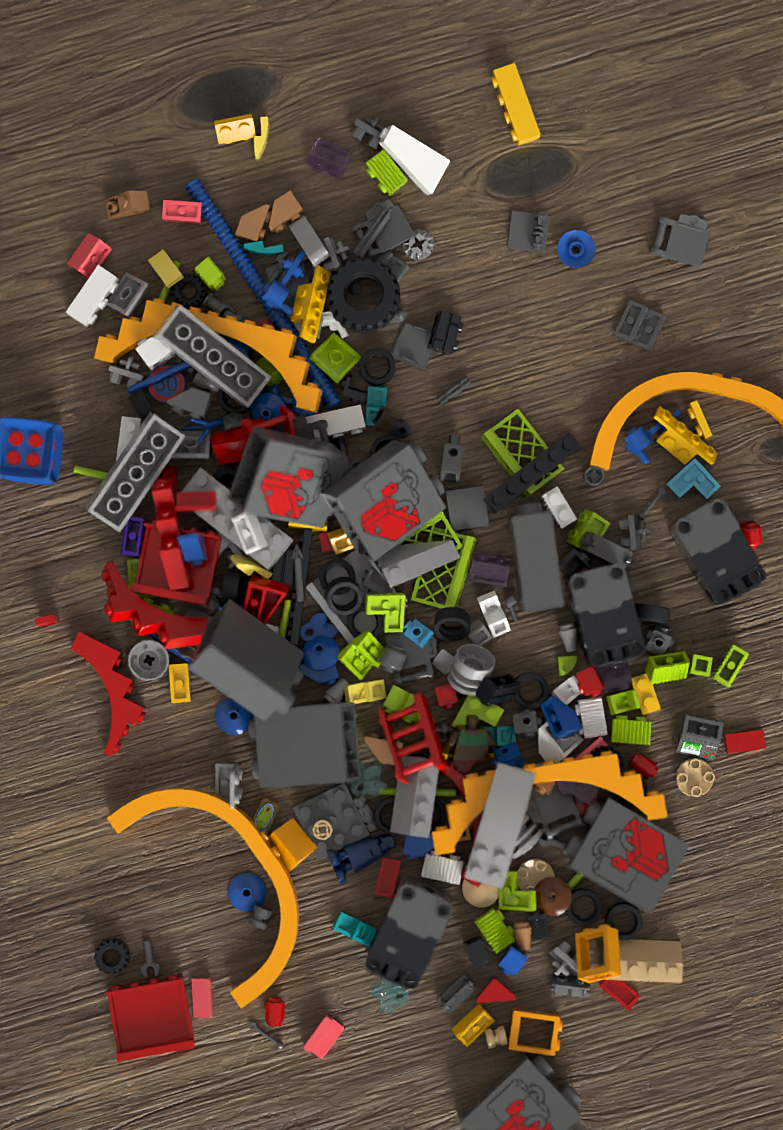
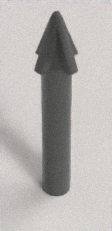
M295 544L291 559H294L296 602L304 601L301 560L304 557L298 544Z

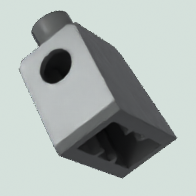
M450 435L448 443L444 444L440 481L459 483L464 447L460 445V436Z

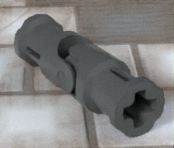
M212 292L202 303V307H207L212 312L219 313L221 318H226V315L238 318V322L244 323L245 317L242 314L237 315L235 309L226 302L222 303L214 297ZM227 308H229V310L224 313V317H222L223 312H224Z

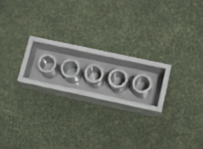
M176 305L153 335L243 407L248 408L271 378L269 374L181 305Z
M149 412L84 508L120 532L183 441L185 435Z
M200 468L182 492L216 491L217 511L195 513L244 551L232 518L243 512L228 499L230 490ZM256 515L268 546L249 555L270 571L293 540L266 518Z

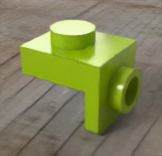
M635 689L606 697L611 715L640 708L639 697Z

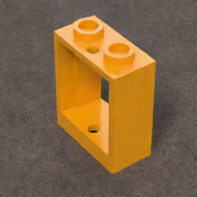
M604 924L599 925L597 929L586 928L582 930L583 932L575 934L579 980L590 983L621 976L617 929ZM603 936L605 965L591 968L589 939Z
M513 1008L508 1049L555 1056V1051H559L560 1039H557L558 1032H562L563 1020H560L559 1014ZM521 1017L554 1021L550 1049L517 1044Z

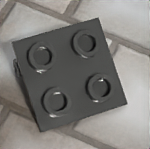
M512 211L507 248L545 253L550 215H544V212H537L536 214Z

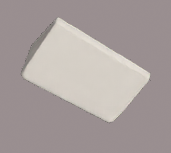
M242 513L232 518L246 555L268 546L256 515Z

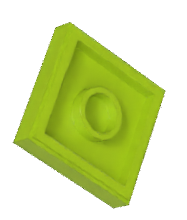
M333 333L310 355L309 359L338 383L361 360V356L336 333Z

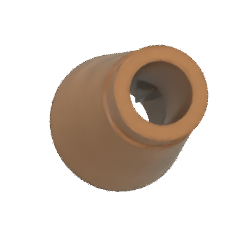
M529 921L515 922L514 928H512L519 951L530 950L532 926L529 925Z

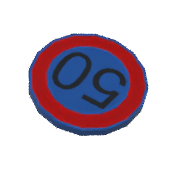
M158 366L152 370L148 378L173 366ZM180 371L148 386V391L157 401L167 403L168 399L184 392V376Z

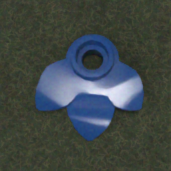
M318 613L312 616L309 623L301 627L300 636L307 642L318 636L333 638L338 633V629L334 625L326 623L327 616L325 613ZM307 629L313 630L312 636L306 635Z

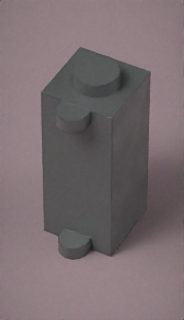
M587 531L582 537L579 549L610 565L620 564L624 569L631 563L632 558L630 557L633 552L592 532Z

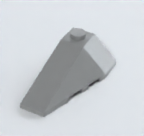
M453 540L396 545L378 558L377 561L391 589L459 559L460 556Z

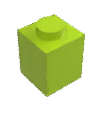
M691 654L688 673L710 677L713 658Z

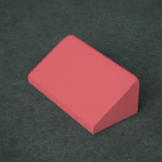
M211 977L192 978L193 1017L212 1018Z

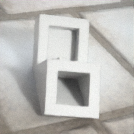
M495 591L478 597V603L493 638L511 631Z

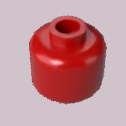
M755 521L740 523V529L753 550L757 549V545L763 542L761 526L756 524Z

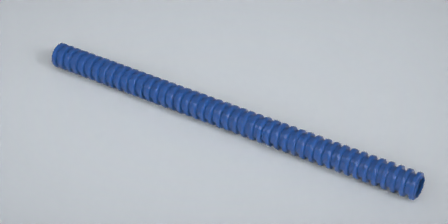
M200 179L191 180L185 186V189L189 190L188 194L192 195L191 198L195 202L202 203L201 214L205 215L204 218L208 220V225L211 224V229L215 230L214 234L218 235L217 238L221 240V245L224 244L223 248L227 249V254L231 255L230 259H233V263L237 264L236 268L240 269V274L244 275L243 279H246V283L250 285L249 288L253 289L252 293L256 294V299L260 300L259 304H262V308L266 309L265 313L269 314L268 317L272 319V324L276 325L275 328L279 329L280 332L281 329L293 331L292 334L297 337L293 354L306 358L305 361L310 364L307 378L311 379L310 382L314 380L318 382V388L323 391L321 399H324L323 403L327 404V409L335 407L342 399L338 398V393L334 392L335 388H332V384L328 382L329 379L325 378L326 374L322 373V370L309 359L312 353L308 352L309 348L305 347L306 343H303V339L299 338L300 334L296 333V328L292 327L293 323L289 322L290 319L286 317L287 314L283 313L279 308L277 310L273 307L269 309L264 305L266 302L261 300L264 294L261 291L266 285L264 278L260 277L261 274L257 273L258 269L254 268L255 265L251 263V258H248V254L244 253L245 249L241 248L242 244L238 243V238H235L236 235L232 233V229L228 228L229 224L225 223L226 220L222 218V213H219V209L215 208L216 204L212 203L213 200L209 198V193L206 194L207 190L203 188L202 183H199Z

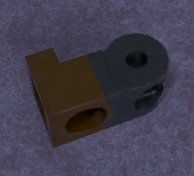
M382 405L373 420L375 426L397 438H407L411 432L408 423L404 419H396L390 416L392 414L391 411Z

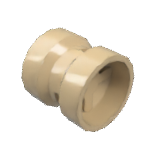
M321 819L315 823L313 833L316 838L325 840L332 834L333 827L328 820Z
M499 1026L494 1030H485L489 1049L495 1048L496 1045H508L504 1026Z

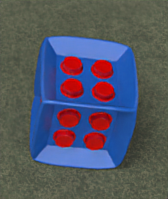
M0 417V479L32 484L56 485L62 457L63 427L58 423L53 424L42 420Z

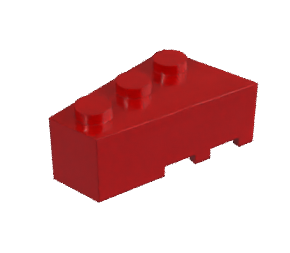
M263 418L253 419L252 422L260 424L265 422ZM242 426L234 427L224 432H217L210 437L219 465L241 461L246 448Z

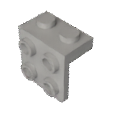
M216 762L215 794L229 800L230 809H235L240 799H242L243 791L242 788H239V784L243 777V770L239 769V763Z

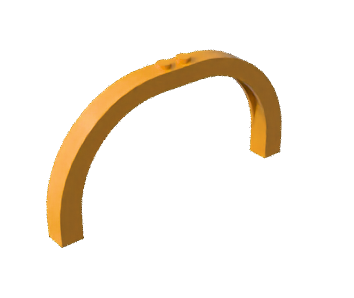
M680 372L656 377L631 390L609 412L596 436L589 467L597 466L602 470H609L614 445L624 422L637 407L657 395L676 390H696L738 399L762 408L782 426L783 400L761 387L742 382L741 378L731 377V379L723 378L724 375L719 373L709 375L697 372Z
M186 787L160 789L142 795L107 817L117 833H120L141 817L163 808L193 807L215 814L229 823L242 836L272 879L281 909L280 931L274 950L266 963L230 992L242 1008L267 990L277 979L287 964L296 943L299 927V904L293 880L280 858L281 853L275 846H271L267 833L264 830L261 831L238 806L235 809H230V801L219 795L205 790Z

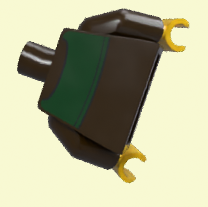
M467 715L466 725H456L455 730L450 733L442 744V750L445 759L448 758L449 753L453 760H489V755L491 758L495 757L493 752L496 743L491 733L482 725H478V716Z

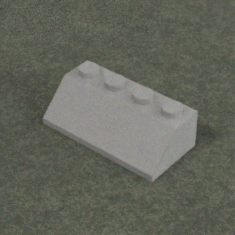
M413 756L402 757L404 767L427 759ZM431 765L408 774L409 784L397 781L390 832L429 838L438 768Z

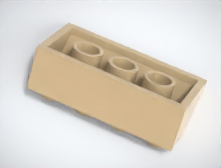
M619 940L621 976L608 978L607 980L682 983L683 959L681 941ZM603 941V965H602V966L605 965L604 941Z

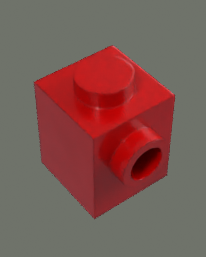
M594 666L575 674L579 681L577 687L580 693H584L585 696L591 695L592 698L602 694L601 690L606 688Z
M450 684L434 688L439 707L443 706L444 709L455 707L454 703L458 702L455 689Z

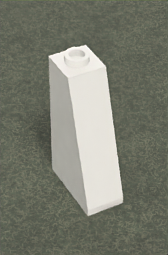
M394 125L385 127L379 136L381 138L379 144L426 195L433 194L450 160Z

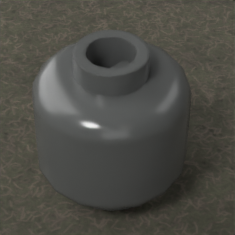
M392 643L390 646H385L379 658V663L383 665L382 669L393 673L394 670L400 671L407 658V654L404 652L405 649Z

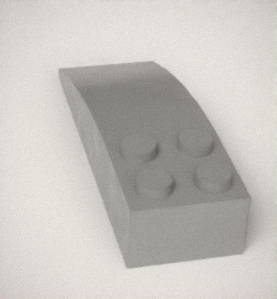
M498 762L465 878L503 889L536 773Z

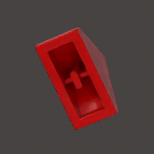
M494 976L476 996L477 1003L516 1000L515 994Z

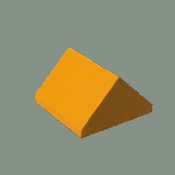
M294 818L276 829L269 836V843L272 847L275 846L281 853L280 858L288 872L293 870L318 848Z

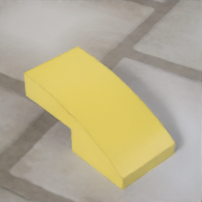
M260 117L261 136H254L256 159L261 158L267 144L269 134L268 117Z
M161 250L148 260L168 289L184 278L164 250Z
M232 555L230 557L235 566L249 576L254 571L268 579L272 575L271 571L251 557Z
M384 679L344 686L346 703L355 702V704L385 699Z

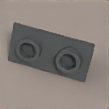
M463 974L436 1001L444 1011L450 1014L477 987Z
M552 974L550 991L554 992V994L567 995L568 989H572L571 996L585 998V996H589L591 986L590 983L579 980L578 977Z

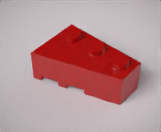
M253 575L249 582L243 609L266 625L287 594L290 584Z

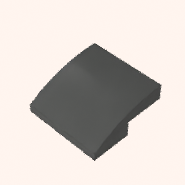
M629 300L614 335L651 352L667 317L648 309L647 306Z
M483 485L445 490L450 525L453 531L489 526L487 505L483 501L485 497Z

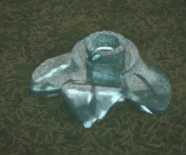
M360 763L361 780L352 782L351 791L355 796L362 795L363 797L367 794L376 796L382 793L387 785L379 781L381 778V766L373 765L365 769ZM360 784L364 785V789L362 791H358V786Z
M384 979L383 985L371 991L374 999L382 1003L380 1012L384 1014L393 1013L398 1006H404L409 1001L407 989ZM397 993L403 994L401 1000L396 998Z

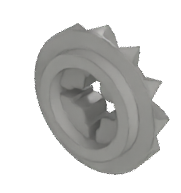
M413 230L415 236L403 243L404 251L412 259H425L433 250L432 236L424 230ZM415 237L416 239H418V241H424V243L422 244L423 251H421V249H419L418 247H413V245L415 244Z

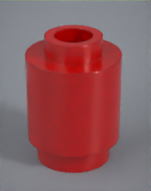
M636 752L628 764L632 767L633 771L645 779L653 778L658 771L657 763L642 753Z
M270 997L265 1003V1020L268 1026H282L285 1002L281 1001L280 997Z

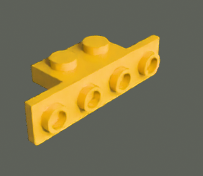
M319 265L315 268L312 283L298 285L293 313L290 319L294 323H302L299 337L310 343L316 342L327 295V287L331 277V272Z
M661 406L657 409L654 418L667 429L657 437L656 442L684 465L696 454L700 455L710 465L715 463L717 452H715L713 447L704 443L697 434L692 433L686 428L684 423L675 419L668 410H664Z

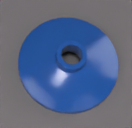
M569 231L558 242V257L568 267L582 268L592 261L595 255V243L591 236L584 231ZM574 247H577L579 249V253H573L572 249Z
M265 392L259 394L254 399L251 405V414L253 419L263 418L265 421L281 416L279 406L283 405L286 408L287 406L280 396ZM264 411H268L270 415H266ZM277 426L271 427L269 429H277Z
M318 636L309 640L304 645L302 659L308 668L315 671H324L336 664L340 649L334 639L327 636Z
M230 697L222 700L215 711V720L218 727L230 735H238L245 732L249 728L250 719L253 718L252 712ZM232 712L237 713V718L235 720L231 719L230 714Z
M253 873L239 874L231 881L228 888V896L232 905L246 912L253 911L255 905L261 906L267 894L264 881ZM245 889L250 890L251 894L249 896L243 894Z

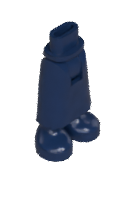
M391 834L383 837L379 835L378 837L366 838L344 845V850L339 852L329 850L327 854L340 884H343L347 880L346 874L351 869H353L354 873L361 871L388 854L389 850L396 846ZM348 858L349 861L341 863V861Z

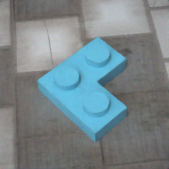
M695 458L666 484L678 498L694 486L705 499H708L721 487Z

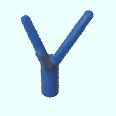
M191 418V421L200 424L182 427L181 430L207 428L197 441L200 444L212 428L224 425L223 418L212 421Z

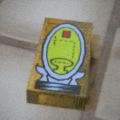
M263 797L252 819L261 831L268 832L281 805Z

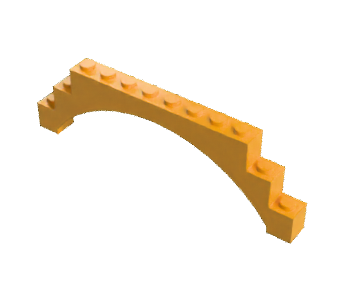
M153 298V301L147 300L142 321L140 318L130 316L129 319L123 318L118 340L116 336L106 334V337L99 336L94 358L117 365L118 359L136 348L141 340L144 338H155L153 335L176 305L181 304L172 302L171 305L164 304V300ZM190 307L189 310L186 309L215 333L236 339L262 354L273 364L289 385L297 401L296 407L314 413L318 412L323 391L318 388L319 385L307 382V386L305 385L310 364L305 361L306 358L294 355V359L292 358L297 337L292 334L293 331L281 329V332L276 331L273 326L263 324V327L255 326L256 322L245 320L242 323L237 321L238 318L226 315V318H221L219 313L208 311V314L200 313L201 309Z
M612 751L601 752L600 757L594 758L593 754L581 756L582 760L574 761L573 757L562 759V763L555 764L554 760L546 761L540 767H535V764L523 765V770L536 773L533 784L547 781H576L592 784L623 797L646 815L647 820L667 817L664 794L653 791L647 792V796L644 797L640 774L630 771L624 772V777H621L617 754L612 755ZM496 770L486 771L485 776L479 777L478 773L466 775L467 779H463L466 803H463L461 799L451 801V805H448L451 829H447V826L435 827L436 831L432 832L436 855L455 852L454 847L464 830L485 809Z

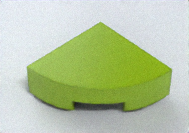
M577 656L558 657L559 676L568 674L574 668Z

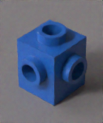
M515 742L494 750L496 758L493 761L496 768L498 762L516 768L524 767L521 754Z

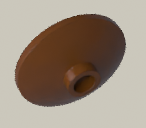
M547 877L541 880L534 889L536 891V907L543 914L549 916L560 915L571 904V889L560 878ZM550 893L555 894V900L552 901L548 898Z

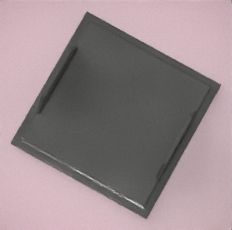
M404 321L392 349V357L426 370L433 350L427 349L431 331Z

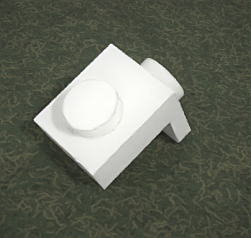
M574 675L568 678L551 692L552 696H555L567 705L581 694L577 687L578 679Z

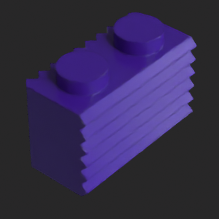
M131 516L126 522L120 554L140 557L146 529L143 524L147 523L146 519Z

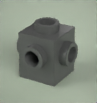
M656 623L653 629L650 628L646 635L648 641L645 649L657 655L665 654L666 649H671L675 638L672 637L674 630H671L665 624Z
M523 710L519 714H513L515 734L518 738L532 739L538 735V729L543 725V721L536 711Z

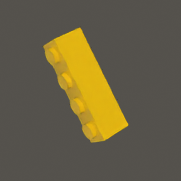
M515 63L493 70L491 82L493 87L498 89L499 95H497L500 106L505 108L506 112L503 114L506 123L511 125L510 135L513 142L516 141L519 146L539 139L540 131Z

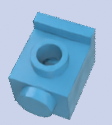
M416 619L413 622L409 620L403 628L405 630L404 635L422 649L434 635V632ZM420 629V635H414V630Z

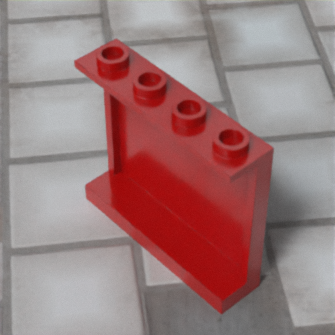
M150 520V524L144 523L143 526L146 529L135 584L132 583L131 590L134 593L209 606L222 538L217 536V532L206 530L204 534L199 533V529L187 527V530L181 529L182 536L197 533L205 538L208 560L202 561L203 564L191 566V563H187L190 573L189 587L170 590L160 555L161 539L156 521Z
M174 974L167 976L166 980L160 981L159 978H153L144 984L136 981L129 983L128 987L123 988L121 985H114L110 987V990L106 991L105 994L106 996L108 995L117 1047V1062L195 1047L184 977Z

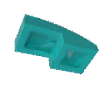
M263 241L244 244L245 251L255 255L278 256L284 253L283 244L264 248Z
M368 385L365 425L375 426L373 420L382 405L386 407L387 386Z
M514 726L484 727L491 733L496 743L495 746L516 743Z
M342 911L339 912L332 926L333 930L368 947L377 930L375 927Z

